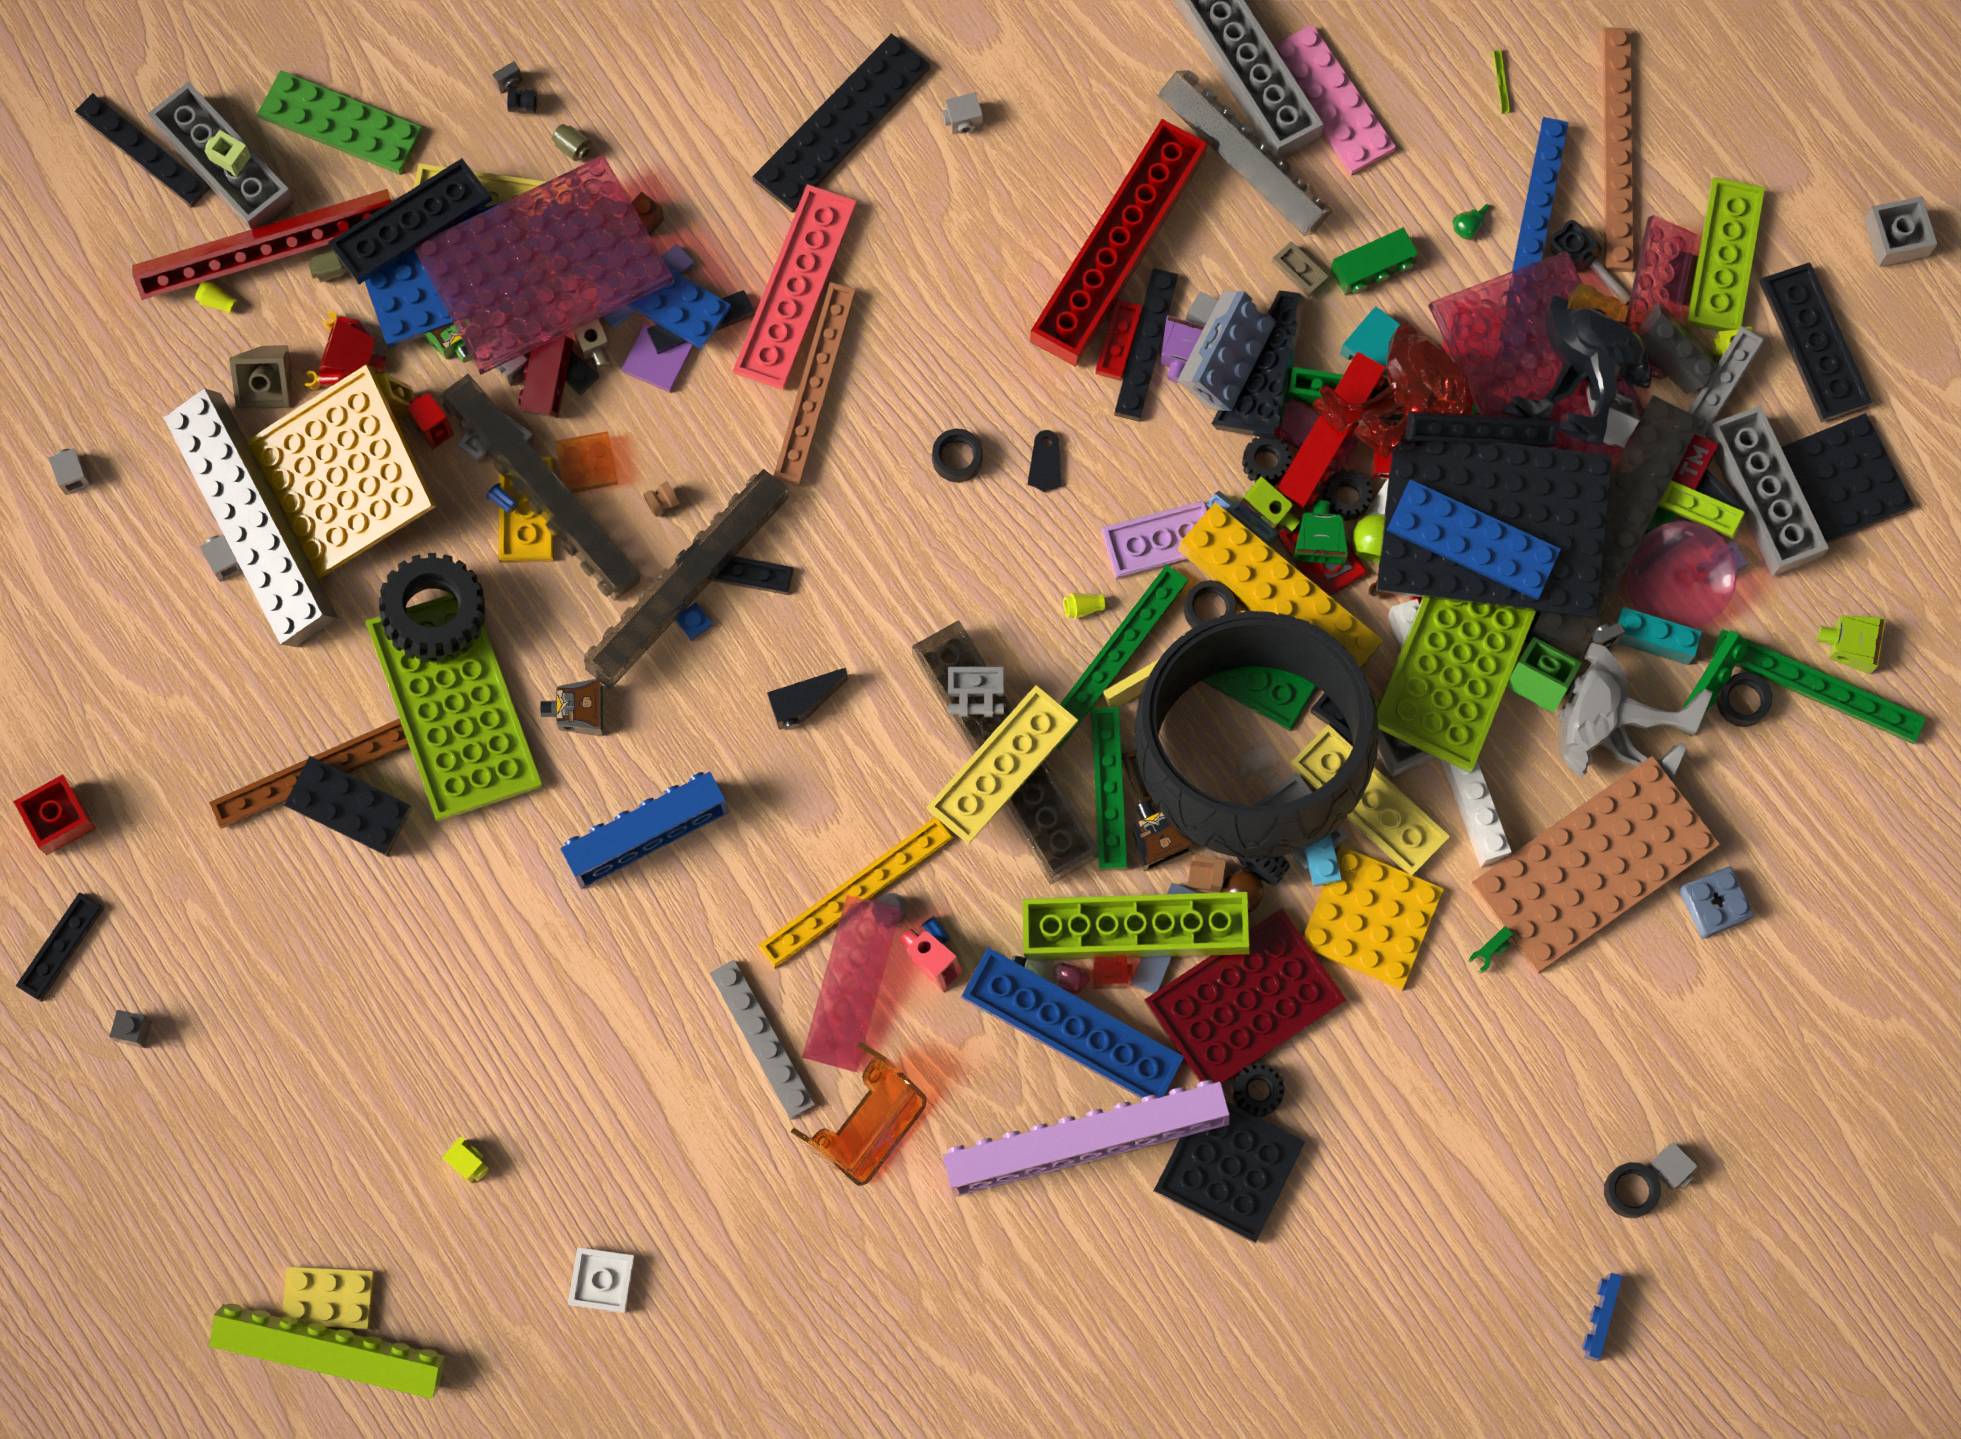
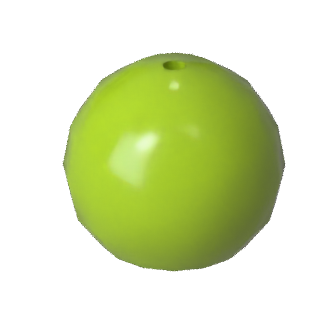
M1376 513L1368 515L1357 523L1351 538V545L1356 556L1379 564L1385 514Z

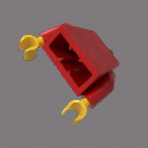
M328 311L327 315L332 321H322L326 329L330 331L318 369V372L321 374L318 376L314 371H308L306 376L315 379L312 383H305V385L310 390H318L321 386H333L365 365L371 366L375 371L382 372L386 357L372 353L376 340L371 337V333L359 319L346 316L338 317L334 311Z

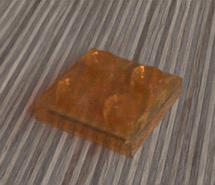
M608 431L555 441L565 494L618 485Z

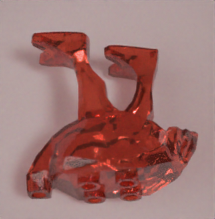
M1408 322L1394 330L1388 344L1385 366L1390 386L1374 398L1353 405L1344 400L1333 389L1324 385L1319 390L1323 399L1318 398L1313 403V407L1339 432H1343L1354 423L1363 420L1365 426L1360 425L1354 430L1356 435L1384 458L1395 450L1400 440L1405 436L1409 411L1472 414L1473 398L1463 369L1432 338L1416 336L1417 331ZM1393 414H1404L1396 426H1390L1381 421Z

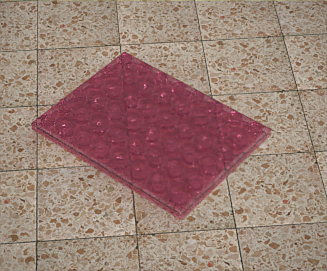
M604 155L440 232L414 248L418 259L480 375L674 282L671 272Z
M1567 251L1437 299L1428 305L1480 415L1507 416L1501 410L1503 405L1510 404L1512 396L1534 401L1542 400L1552 388L1562 365L1561 360L1556 356L1550 345L1545 326V309L1553 296L1556 295L1568 301V309L1595 308ZM1618 379V393L1636 400L1640 420L1624 448L1619 445L1610 446L1605 442L1598 446L1567 435L1558 429L1554 447L1545 448L1613 456L1612 460L1654 444L1659 439L1634 387L1626 384L1624 379ZM1587 380L1579 383L1572 396L1556 403L1549 418L1558 420L1559 425L1560 422L1567 421L1569 413L1592 416L1585 385Z

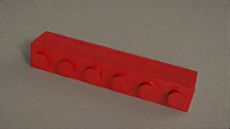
M1358 351L1276 489L1301 510L1304 509L1306 504L1309 506L1313 504L1319 493L1315 490L1319 481L1325 483L1332 471L1328 467L1333 458L1337 460L1340 458L1346 447L1342 444L1346 435L1353 436L1359 425V422L1355 421L1360 412L1364 414L1367 412L1373 401L1369 396L1374 389L1379 391L1386 379V376L1382 375L1386 367Z

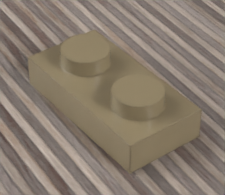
M1292 241L1272 259V263L1308 297L1328 281L1329 276Z

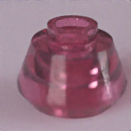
M1060 962L1053 968V984L1071 994H1079L1090 981L1088 973L1076 966Z

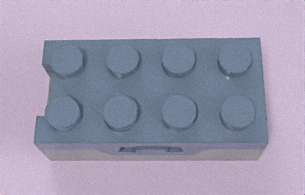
M1245 291L1222 292L1177 380L1209 410L1231 411L1277 322L1269 314H1261L1257 310L1256 305L1251 302L1252 298Z

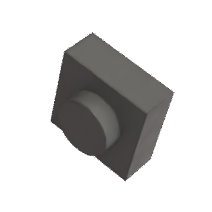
M515 61L492 74L495 86L500 93L508 90L510 86L517 87L523 81L520 68Z

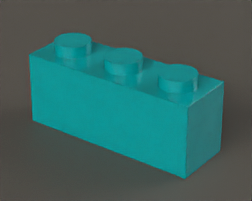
M1622 607L1615 620V624L1620 622L1625 631L1617 642L1618 644L1685 665H1689L1695 657L1702 631Z

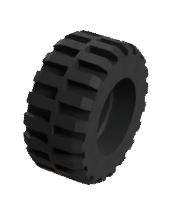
M428 553L427 558H421L420 554L412 556V562L407 563L405 560L398 564V571L391 570L387 575V583H383L380 590L379 611L384 634L388 640H392V645L396 650L401 651L403 649L405 656L414 659L415 655L420 656V662L429 663V658H437V663L445 662L446 656L451 655L452 659L460 656L461 649L468 651L473 646V639L479 638L481 626L485 622V598L482 585L477 582V575L473 570L467 571L465 563L460 560L454 563L452 556L446 554L443 555V558H437L436 553ZM440 589L448 592L457 600L459 609L456 616L447 624L439 627H424L413 622L408 617L406 605L415 594L423 590Z

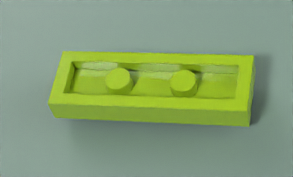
M1672 480L1669 481L1658 502L1659 507L1730 538H1734L1745 516V512Z

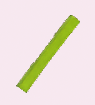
M1500 48L1498 51L1492 50L1500 109L1501 114L1509 113L1510 109Z

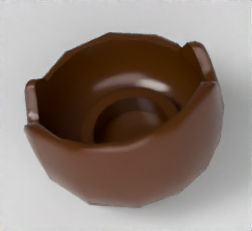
M1239 870L1226 878L1222 886V893L1247 892L1248 912H1251L1260 905L1264 895V888L1258 876L1251 871Z

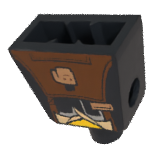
M1150 800L1142 802L1135 807L1141 820L1133 823L1132 833L1144 871L1192 851L1193 843L1191 839L1179 832L1165 818L1161 811L1156 813Z

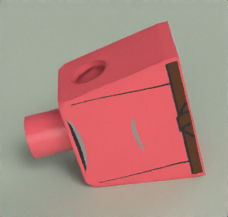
M909 929L902 936L901 942L908 947L906 951L911 962L941 991L945 992L963 973L957 956L928 931L918 935L913 929Z

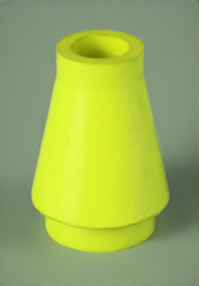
M206 281L202 282L195 295V300L199 301L201 306L225 311L229 314L233 312L237 303V299L231 297L212 281L209 283Z
M1070 593L1069 596L1063 599L1066 617H1073L1074 620L1097 611L1105 610L1103 594Z

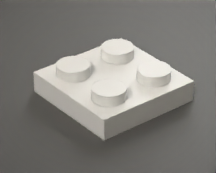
M577 1247L568 1305L625 1314L635 1256Z

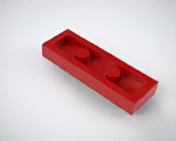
M1120 299L1116 300L1095 374L1121 381L1141 315L1142 305Z

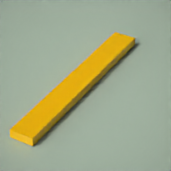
M934 817L758 945L759 949L773 968H777L952 841L953 836L945 825Z

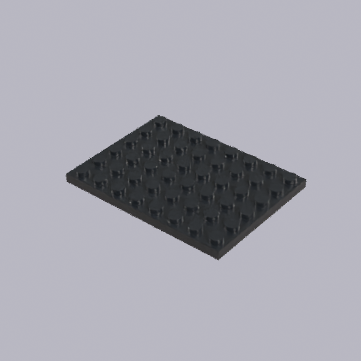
M1394 430L1376 592L1586 618L1596 617L1613 456L1505 442L1478 444L1413 441L1404 438L1406 430ZM1409 480H1413L1560 548L1561 550L1537 600L1386 531Z

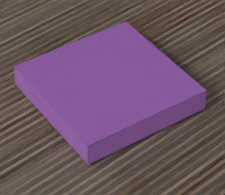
M644 324L622 367V372L671 393L693 349V345L686 342L657 354L647 333V328L651 326Z

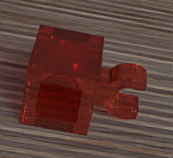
M1093 956V989H1127L1128 981L1133 980V965L1127 964V956Z

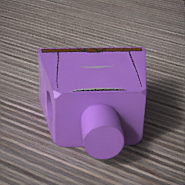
M1167 315L1161 365L1170 368L1167 379L1171 382L1179 383L1177 380L1205 326Z

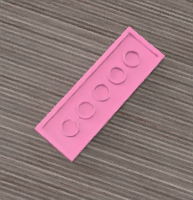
M1313 24L1273 45L1324 124L1322 134L1350 176L1395 151L1396 146Z

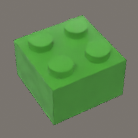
M1533 637L1506 687L1515 694L1524 696L1537 703L1539 707L1555 713L1582 662Z

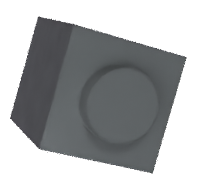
M117 1010L109 1037L117 1043L145 1048L152 1021L145 1015Z

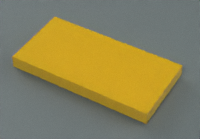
M499 458L500 488L519 502L517 508L510 514L499 506V562H554V458Z

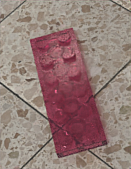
M1655 215L1647 219L1625 323L1636 332L1658 302L1679 320L1697 239L1696 233ZM1649 359L1652 377L1659 380L1667 378V375Z
M850 895L846 896L802 1058L857 1072L901 909Z

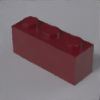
M535 330L534 337L531 338L529 343V351L531 353L529 363L524 368V389L520 391L518 398L520 410L531 414L558 418L573 339L564 335Z

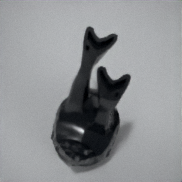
M1555 295L1551 298L1545 309V326L1550 345L1562 362L1554 384L1542 400L1534 401L1512 396L1510 404L1503 405L1501 412L1507 416L1549 418L1556 403L1572 396L1582 381L1591 380L1596 395L1593 415L1585 416L1569 413L1567 421L1560 422L1557 429L1567 435L1599 446L1603 443L1607 430L1610 406L1618 392L1617 380L1624 379L1626 384L1630 386L1636 385L1646 389L1650 388L1652 377L1649 362L1650 352L1639 334L1631 329L1627 323L1616 321L1597 308L1568 309V301Z

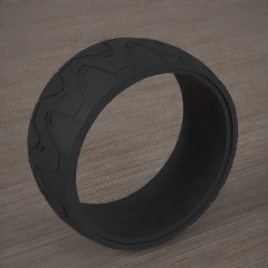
M1267 611L1232 613L1220 616L1218 619L1208 620L1186 632L1184 636L1182 635L1172 643L1162 654L1143 686L1138 702L1134 729L1136 757L1142 780L1152 800L1165 818L1179 832L1203 847L1206 846L1212 851L1233 857L1252 859L1274 858L1301 851L1303 848L1306 849L1318 843L1338 828L1348 817L1347 815L1355 809L1365 793L1374 769V762L1377 759V746L1379 743L1376 704L1366 678L1354 657L1333 636L1330 637V634L1323 629L1302 619H1296L1293 616ZM1241 667H1267L1300 676L1328 695L1345 717L1350 728L1354 746L1341 769L1316 791L1283 804L1246 806L1210 796L1188 782L1172 765L1159 739L1161 725L1179 697L1199 681L1224 670Z

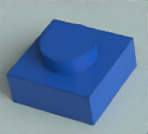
M697 602L674 617L676 623L690 641L713 626Z

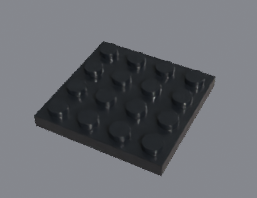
M1866 413L1781 447L1827 544L1909 511L1914 507Z
M1226 1101L1229 1112V1125L1181 1137L1153 1192L1255 1244L1306 1141Z

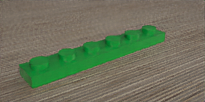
M1119 707L1091 708L1099 871L1126 870Z

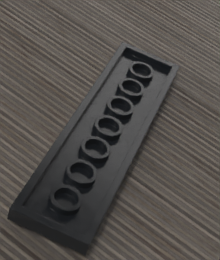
M891 33L752 176L753 181L792 213L799 206L806 186L817 187L930 70V64Z

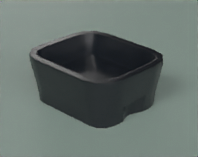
M1575 220L1566 222L1563 228L1555 232L1551 237L1549 247L1551 252L1574 273L1583 271L1601 254L1599 242Z

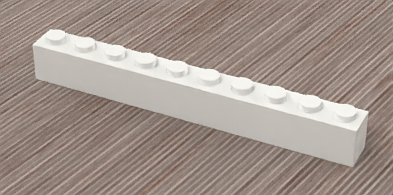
M1417 599L1392 606L1388 614V619L1400 651L1419 607ZM1440 759L1480 868L1503 861L1511 854V849L1478 761H1476L1474 769L1468 773Z

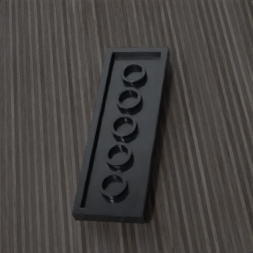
M463 158L333 238L328 243L356 283L360 285L490 203L492 197Z
M1811 262L1761 278L1759 283L1820 422L1822 423L1871 406L1873 402Z

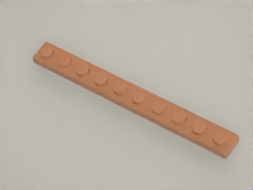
M1605 27L1603 30L1605 269L1611 272H1632L1631 28Z

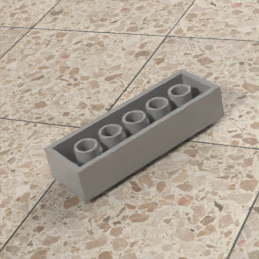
M189 81L148 113L159 133L249 230L267 225L295 202L287 186ZM219 130L244 143L250 152V159L237 177L232 175L230 171L210 161L205 153L208 140L212 136L215 137Z
M1761 405L1712 423L1705 436L1708 440L1719 444L1715 457L1734 497L1749 512L1744 519L1771 576L1779 575L1821 559L1829 547Z

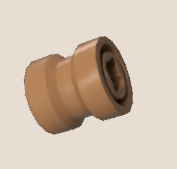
M667 481L660 484L655 492L649 490L643 494L655 517L663 514L664 510L668 507L674 508L680 505Z

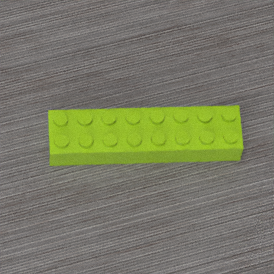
M1247 892L1023 899V954L1027 960L1249 954Z

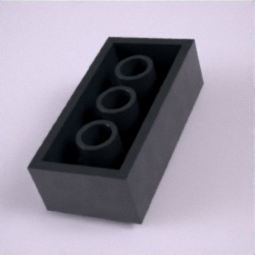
M309 756L284 804L288 809L388 857L413 808L410 804Z

